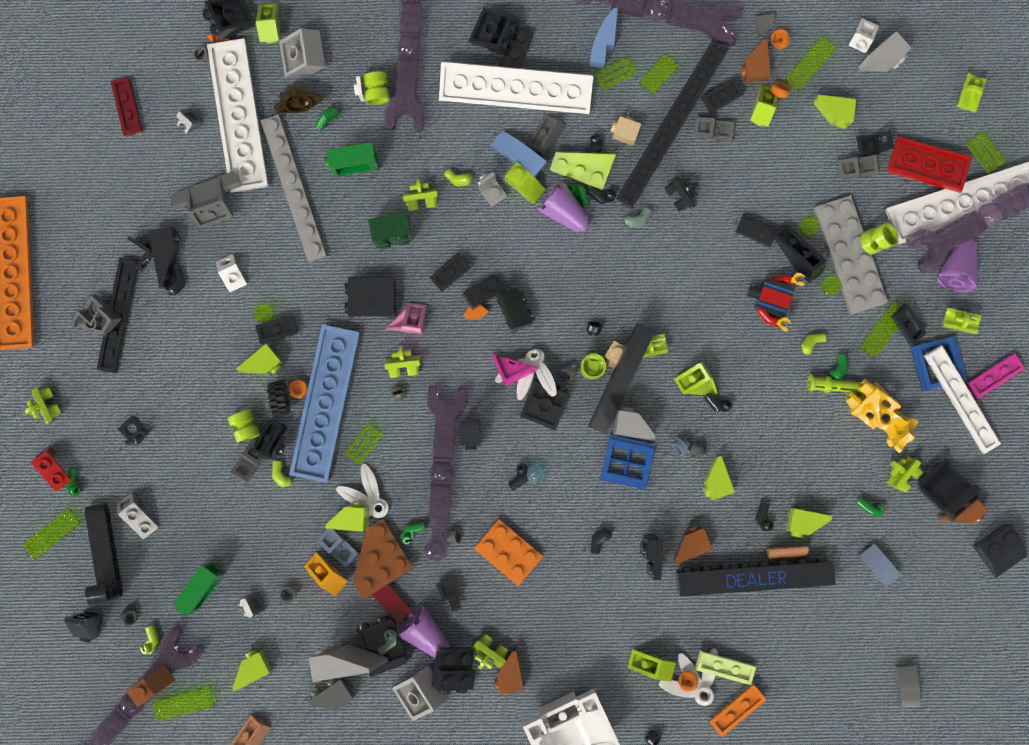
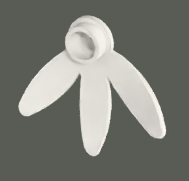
M540 349L530 350L526 354V358L517 361L531 366L534 365L537 368V377L549 395L555 396V382L549 369L543 363L545 359L543 351ZM535 372L518 380V400H522L527 394ZM500 374L495 378L496 383L503 382Z
M363 464L361 466V479L368 496L344 486H338L336 491L350 503L361 501L363 505H369V516L382 518L388 512V504L385 500L379 499V490L375 476L367 464ZM376 505L382 506L381 512L375 510Z
M715 648L711 649V651L709 652L718 655L717 649ZM679 653L678 662L682 673L685 671L695 673L699 682L698 687L692 692H685L680 688L678 681L673 680L671 682L661 680L659 681V686L676 696L695 697L699 705L707 706L711 704L714 700V693L710 687L715 675L702 672V679H700L692 662L683 653ZM702 692H705L708 697L706 700H703L700 695Z

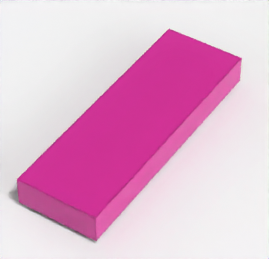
M1012 353L965 384L975 399H979L1026 368L1017 354Z

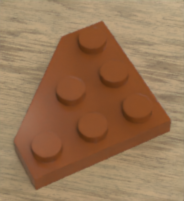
M384 519L366 529L353 581L363 600L413 569V566Z

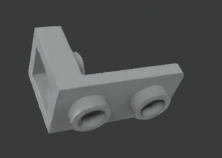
M494 171L490 174L487 172L479 178V191L491 208H494L507 198L506 193L496 181Z
M132 492L116 504L118 515L142 539H145L158 529V525L138 506L137 497Z

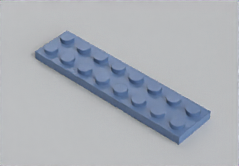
M322 325L289 475L328 483L360 332Z

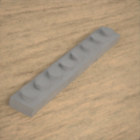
M275 115L260 120L307 260L311 263L326 258L327 255L280 116Z

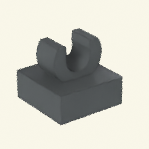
M191 109L181 110L176 115L179 119L177 126H186L184 133L191 132L203 123V120Z
M257 592L240 600L239 607H243L245 611L244 617L250 618L265 610Z

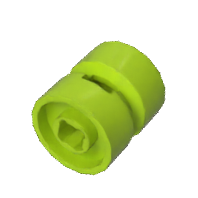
M370 72L362 76L363 85L367 88L364 92L366 104L378 105L390 101L389 89L386 88L388 85L387 73Z
M887 222L876 226V228L864 231L860 239L863 249L872 255L881 252L883 249L896 246L898 234L894 226Z
M599 354L587 355L580 365L581 374L589 380L600 378L606 370V362Z
M251 409L236 413L227 418L230 427L235 429L233 435L237 444L251 440L261 434L257 424H253L255 418Z

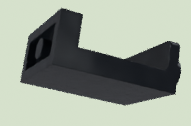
M348 278V283H345V294H348V302H345L344 308L349 318H396L395 278Z
M947 459L937 462L928 474H923L918 479L917 483L918 490L951 521H954L982 497L981 489L976 484L972 486L950 466Z
M383 616L376 619L377 623L370 625L367 622L358 626L359 629L355 631V635L358 636L362 649L379 654L377 648L385 643L384 632L388 629H393L397 632V627L392 617ZM398 635L397 645L384 655L388 657L389 661L369 673L370 677L408 663L404 646Z

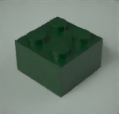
M406 211L368 219L372 241L376 248H380V250L389 249L394 244H399V246L407 245L413 240L410 221Z

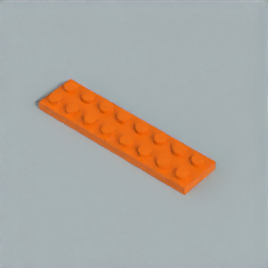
M28 197L0 198V350L35 348Z

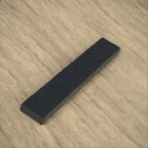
M119 258L109 307L122 319L115 328L103 335L96 370L116 374L118 372L138 269L135 268L138 261Z
M636 322L588 424L589 428L607 434L655 333L654 329Z

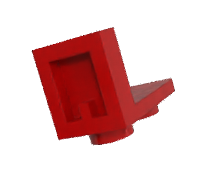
M49 446L34 457L30 463L52 489L57 492L68 484L71 478L52 457L55 451Z

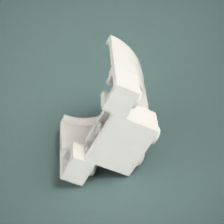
M594 689L577 697L575 692H571L540 707L539 715L522 723L531 745H620Z

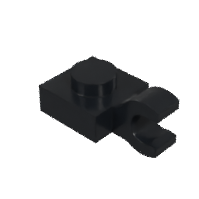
M453 577L436 583L442 602L449 601L452 613L460 611L461 609L456 597L461 596L456 578Z

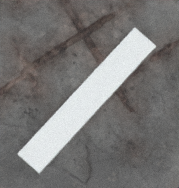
M938 346L925 354V359L980 451L985 454L1000 445V441L943 346Z

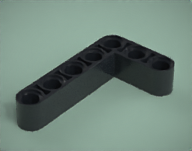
M106 503L85 507V518L96 584L85 589L86 601L90 605L122 597L123 588L109 507Z

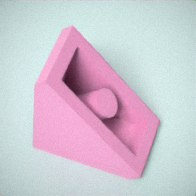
M408 303L407 307L386 329L423 335L427 305Z

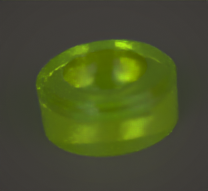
M811 217L803 219L799 224V232L804 237H812L819 230L818 222Z
M829 276L821 282V291L827 296H833L841 289V282L834 276Z
M260 304L254 310V317L260 323L270 322L274 317V310L267 304Z

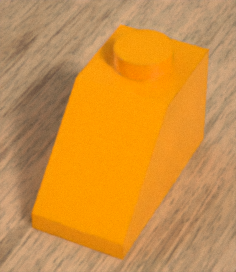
M317 552L304 566L317 584L334 596L348 582L340 571Z

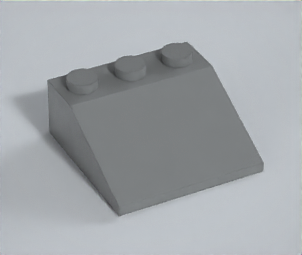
M341 642L329 644V646L323 647L322 650L315 651V655L309 657L313 682L370 673L389 661L388 657L349 644L341 645Z

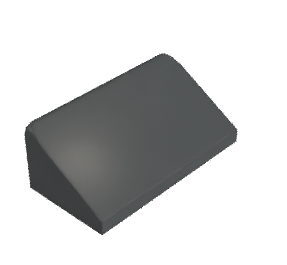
M545 115L526 146L546 158L563 132L564 124L556 118Z

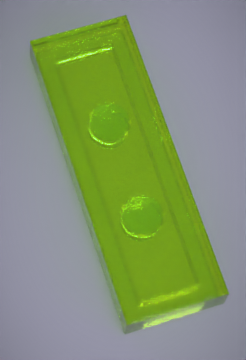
M821 37L786 77L785 81L799 92L836 48L825 38Z
M895 302L891 303L859 346L861 350L873 359L878 356L898 329L890 317L901 307Z
M67 508L22 546L33 560H37L82 522L70 508Z
M211 686L152 702L157 722L215 706Z

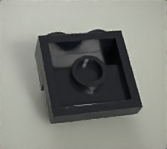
M244 0L205 1L204 9L202 10L203 18L205 21L209 20L211 24L209 26L212 36H217L218 40L235 37L238 31L255 27V21Z
M483 7L468 41L472 45L487 48L490 52L505 55L512 48L514 34H517L520 30V21L514 14Z
M534 380L520 417L556 431L570 393L567 392L568 389L557 385L556 395L551 396L539 380Z
M645 534L643 542H640L639 551L643 558L650 560L646 565V573L653 580H662L663 540L658 539L656 535Z
M437 647L432 687L439 690L441 694H450L451 690H456L460 694H467V690H473L476 670L472 669L475 649L472 647Z

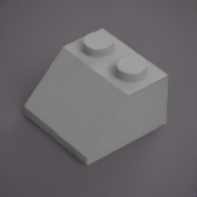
M300 28L279 41L286 78L313 74L325 68L320 31Z
M896 31L868 55L858 68L862 71L888 72L891 68L895 70L909 57L907 53L912 48Z
M623 407L621 411H617L613 435L655 440V434L640 414L634 413V409Z
M429 666L418 670L392 687L412 721L435 711L449 699L446 694H441L439 690L432 687L433 671H431Z

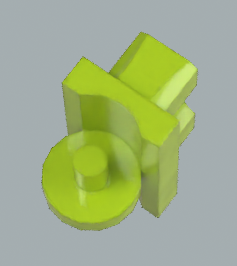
M968 73L957 107L976 112L987 79Z
M416 178V184L409 185L410 191L417 190L416 192L403 193L404 202L406 201L409 211L419 209V199H425L426 208L436 207L437 188L422 191V189L429 188L428 182L421 183L420 178Z
M946 308L942 327L978 334L982 315Z
M665 334L652 337L643 358L668 353Z
M403 346L398 347L399 352H392L391 359L385 360V370L388 369L390 378L400 377V368L407 367L408 376L418 375L420 355L411 356V350L404 351Z
M36 387L31 390L37 405H34L32 400L27 401L29 408L24 411L25 414H32L34 419L40 417L38 413L40 410L46 424L51 423L52 419L61 414L57 404L46 407L44 401L53 398L49 387L40 390Z
M906 456L905 459L901 458L898 463L892 461L890 465L893 469L886 483L906 493L911 488V484L907 480L911 476L915 479L919 478L923 473L920 468L921 462L909 456Z
M486 634L472 646L475 649L474 651L479 653L474 658L480 662L477 668L481 670L486 666L488 669H491L493 664L501 668L506 662L505 658L508 649L501 645L498 646L495 652L489 649L493 639Z

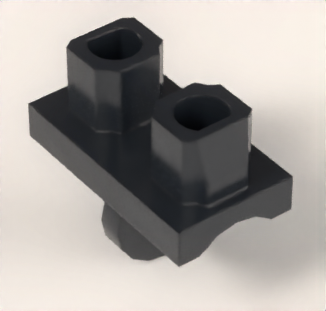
M674 177L671 179V183L664 189L669 197L676 193H679L682 197L674 203L675 207L679 212L688 208H694L696 204L688 192L693 197L697 196L698 193L695 188L698 186V183L694 182L691 184L689 179L683 181L686 185L685 188L679 177Z

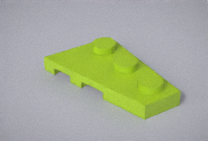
M556 151L550 170L603 190L616 153Z

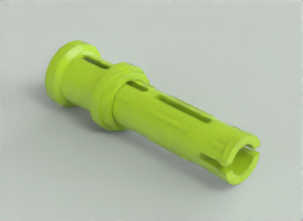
M810 374L808 377V391L821 390L824 393L840 391L863 394L858 388L861 382L835 380L830 376H825V378L815 377L814 374Z

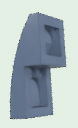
M327 529L316 540L345 568H348L360 555L334 529Z
M875 543L860 555L863 562L873 571L874 576L885 588L901 577L894 565Z

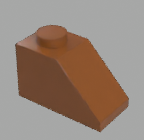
M763 39L746 58L743 65H741L740 74L741 77H744V83L767 82L769 79L770 66L767 39Z
M977 500L953 522L978 523L985 517L984 514L988 510ZM944 513L937 517L939 520L951 521Z
M697 525L687 529L688 533L683 534L673 557L675 564L712 551L704 528H698Z
M516 649L511 650L505 664L498 670L497 678H494L496 690L500 689L501 695L524 690Z
M164 664L129 688L127 693L136 706L139 707L176 681V679Z

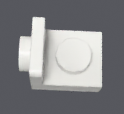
M862 18L849 46L866 53L875 38L879 26Z

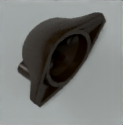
M293 83L280 93V100L274 106L275 113L305 112L322 102L323 98L320 94L310 90L305 83Z

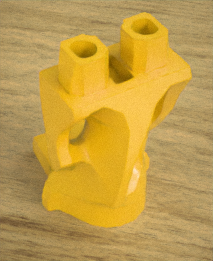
M864 379L858 386L859 390L863 392L861 396L858 397L854 392L846 396V402L850 406L851 414L860 418L872 429L876 427L883 429L888 434L886 439L888 446H893L901 453L906 444L915 438L914 430L919 422L915 418H909L901 414L897 410L901 405L878 382L875 381L872 384ZM871 412L874 414V417H867L866 414ZM884 414L890 416L888 422L883 421L882 416Z

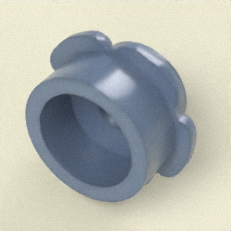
M676 438V441L672 444L674 450L681 456L685 453L688 454L690 452L689 442L684 438Z

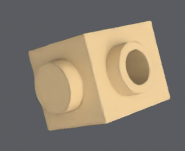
M620 116L618 122L614 121L610 131L614 133L612 139L633 146L641 123L635 122L629 116Z
M615 340L603 357L606 365L615 369L625 348Z

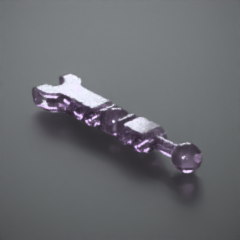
M418 0L402 1L401 39L397 45L399 54L396 96L385 108V126L387 130H394L397 119L402 115H408L413 119L414 130L416 132L423 131L424 112L421 105L416 102L418 55L421 51V43L419 41L422 3L418 2Z
M575 0L580 5H588L592 1L611 5V10L618 8L617 13L644 19L648 16L654 22L664 20V23L672 26L703 32L708 35L710 41L714 39L726 47L734 46L737 37L734 33L725 29L723 22L725 20L736 21L742 16L741 7L728 3H723L714 9L677 1H669L667 3L666 0Z
M1029 183L1017 185L999 195L996 199H993L992 203L983 204L978 211L973 210L936 231L920 229L906 238L908 246L912 248L927 246L926 255L917 263L921 272H929L943 265L950 250L981 234L984 230L988 229L987 226H995L1002 218L1007 219L1028 208Z
M430 385L427 405L430 411L435 414L433 464L429 470L432 478L429 518L433 520L431 538L425 543L424 554L429 560L438 562L445 559L449 551L448 544L443 539L444 519L448 520L450 480L454 475V467L451 463L453 461L455 421L466 409V388L459 387L455 400L451 403H443L439 400L437 386Z
M179 625L173 627L160 642L161 653L159 658L138 682L164 664L172 674L178 668L190 667L204 653L205 648L198 645L190 652L181 651L178 647V640L183 634V629ZM125 693L120 699L119 705L93 731L91 735L94 738L88 745H110L134 716L142 712L144 704L137 707L129 694Z

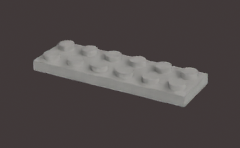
M844 197L814 207L813 209L850 315L887 304L888 301L872 255L868 254L861 244L860 238L863 229L852 197Z

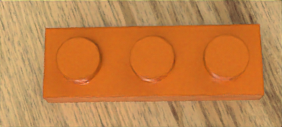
M751 684L708 721L718 734L723 737L763 704L766 698L754 684Z

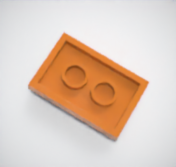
M500 519L497 520L474 548L517 586L521 584L543 557Z

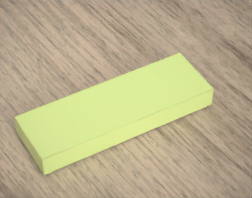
M700 650L695 670L751 685L756 666Z

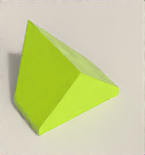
M703 362L698 363L674 378L683 395H707L711 392L714 396H719L713 378Z

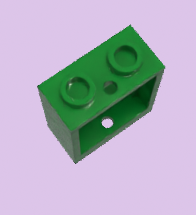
M372 142L326 150L327 156L324 157L325 165L329 173L332 172L334 177L379 170L376 150Z
M211 562L202 564L173 602L176 610L182 615H191L197 612L226 573Z

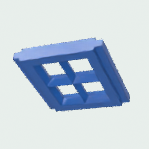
M956 336L910 347L922 391L942 387L939 380L931 382L927 369L931 367L929 364L926 365L923 354L924 350L932 348L934 350L938 346L947 345L952 363L963 381L967 380Z
M610 435L600 480L646 490L655 445ZM614 447L628 449L626 460L612 457ZM632 451L646 454L644 464L630 461ZM611 461L625 464L623 474L609 471ZM629 465L643 468L641 478L627 475Z

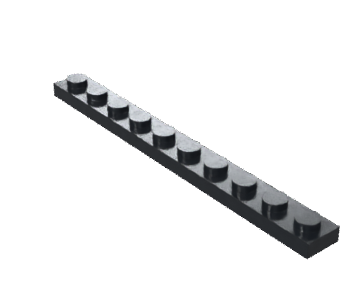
M714 39L711 41L618 194L617 201L631 209L634 207L729 48Z

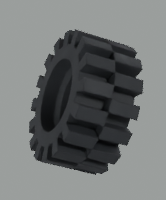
M280 380L267 383V393L272 415L276 417L290 414L291 407L285 381Z

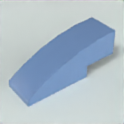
M613 8L600 26L592 47L589 67L604 69L606 50L613 51L618 8Z
M502 131L491 144L494 149L513 164L518 162L535 178L547 165L546 160L505 131Z

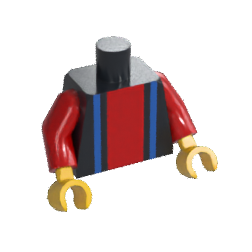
M802 273L778 275L762 282L760 288L752 285L749 286L747 296L756 299L754 308L757 309V314L765 323L776 327L780 326L784 332L788 331L784 324H792L786 318L796 287L793 284L796 283L799 286H804L805 283L798 282L800 277H806Z

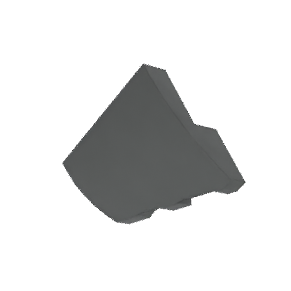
M91 295L84 309L76 312L70 325L105 335L115 328L122 318L97 295Z

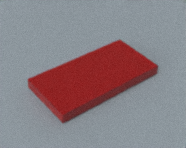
M897 136L886 172L961 193L972 157Z

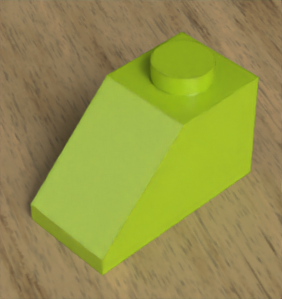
M278 3L259 4L256 25L260 42L274 43L279 41Z
M762 84L750 121L756 125L768 127L777 107L778 96L771 92V87Z
M818 95L814 99V105L830 124L836 125L838 128H847L854 122L856 99Z
M518 162L504 176V181L533 205L546 190Z
M265 344L236 369L241 373L270 375L272 373L274 375L281 370V365L284 362L268 344Z
M722 456L714 458L704 480L705 486L702 487L706 498L709 497L710 500L735 493Z
M353 501L352 504L344 507L325 525V529L365 531L369 526V505H363L361 501Z
M790 508L786 531H790L791 536L803 538V534L810 535L831 521L832 516Z
M255 649L245 654L246 658L241 661L233 685L234 692L273 671L263 650L257 652Z
M632 649L628 669L656 680L671 682L676 662Z

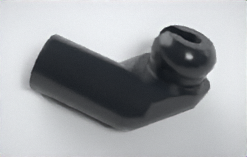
M592 134L590 137V149L584 153H600L602 150V138L599 134Z
M592 186L587 192L599 204L611 203L616 197V192L613 189L599 192Z
M182 268L172 270L174 280L166 287V293L170 296L179 294L185 286Z
M711 392L704 397L715 412H728L733 407L730 400H717Z
M523 463L518 464L516 467V478L508 482L512 491L528 481L529 469Z
M761 502L755 519L763 531H771L774 524L767 517L770 505Z
M603 528L593 534L590 553L600 554L601 543L612 537L611 530Z

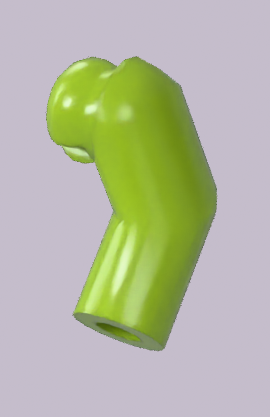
M451 168L444 173V176L456 187L467 186L473 180L470 173L457 175Z
M825 333L807 335L801 343L802 352L806 355L811 354L816 343L826 342Z
M273 461V480L280 487L290 486L291 478L285 477L282 473L283 462Z
M155 625L145 628L148 639L141 646V652L145 655L153 653L160 640Z

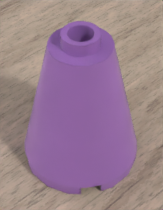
M560 181L559 184L561 186L559 188L554 187L541 201L543 204L542 208L538 206L537 210L575 232H583L590 225L588 223L590 218L566 184Z
M964 237L956 243L938 275L937 281L944 288L947 289V286L954 287L953 291L971 292L974 290V287H977L978 259L977 243L974 239Z
M419 606L407 616L409 619L406 623L402 622L396 632L400 638L436 658L437 647H450L447 639L425 606Z

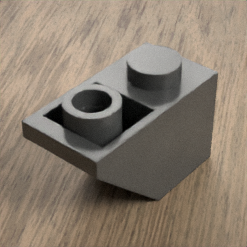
M343 677L340 679L334 678L326 683L328 687L321 690L318 688L310 694L311 698L307 702L312 706L337 711L352 701L355 695Z

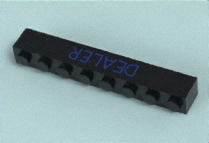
M827 557L815 558L816 561L808 562V559H796V563H789V560H778L777 564L771 565L769 561L758 562V566H750V563H739V567L723 564L719 565L717 569H712V566H700V570H692V567H683L681 571H676L677 592L682 597L836 585L834 562L827 560Z

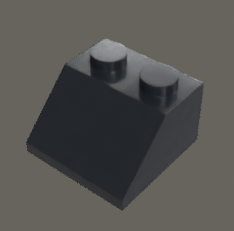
M518 288L496 294V300L511 334L533 324L532 319H534L530 308L526 309L524 302L527 300L523 291L519 292Z
M1002 524L973 545V548L995 578L1027 557L1024 541L1014 527L1008 524Z

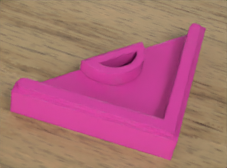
M496 354L492 355L505 386L537 371L534 365L524 364L517 360L497 356Z

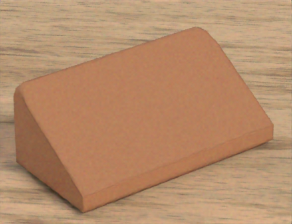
M798 545L767 548V561L773 563L778 560L796 561V559H806L809 547Z
M251 714L230 745H259L271 727L254 714Z

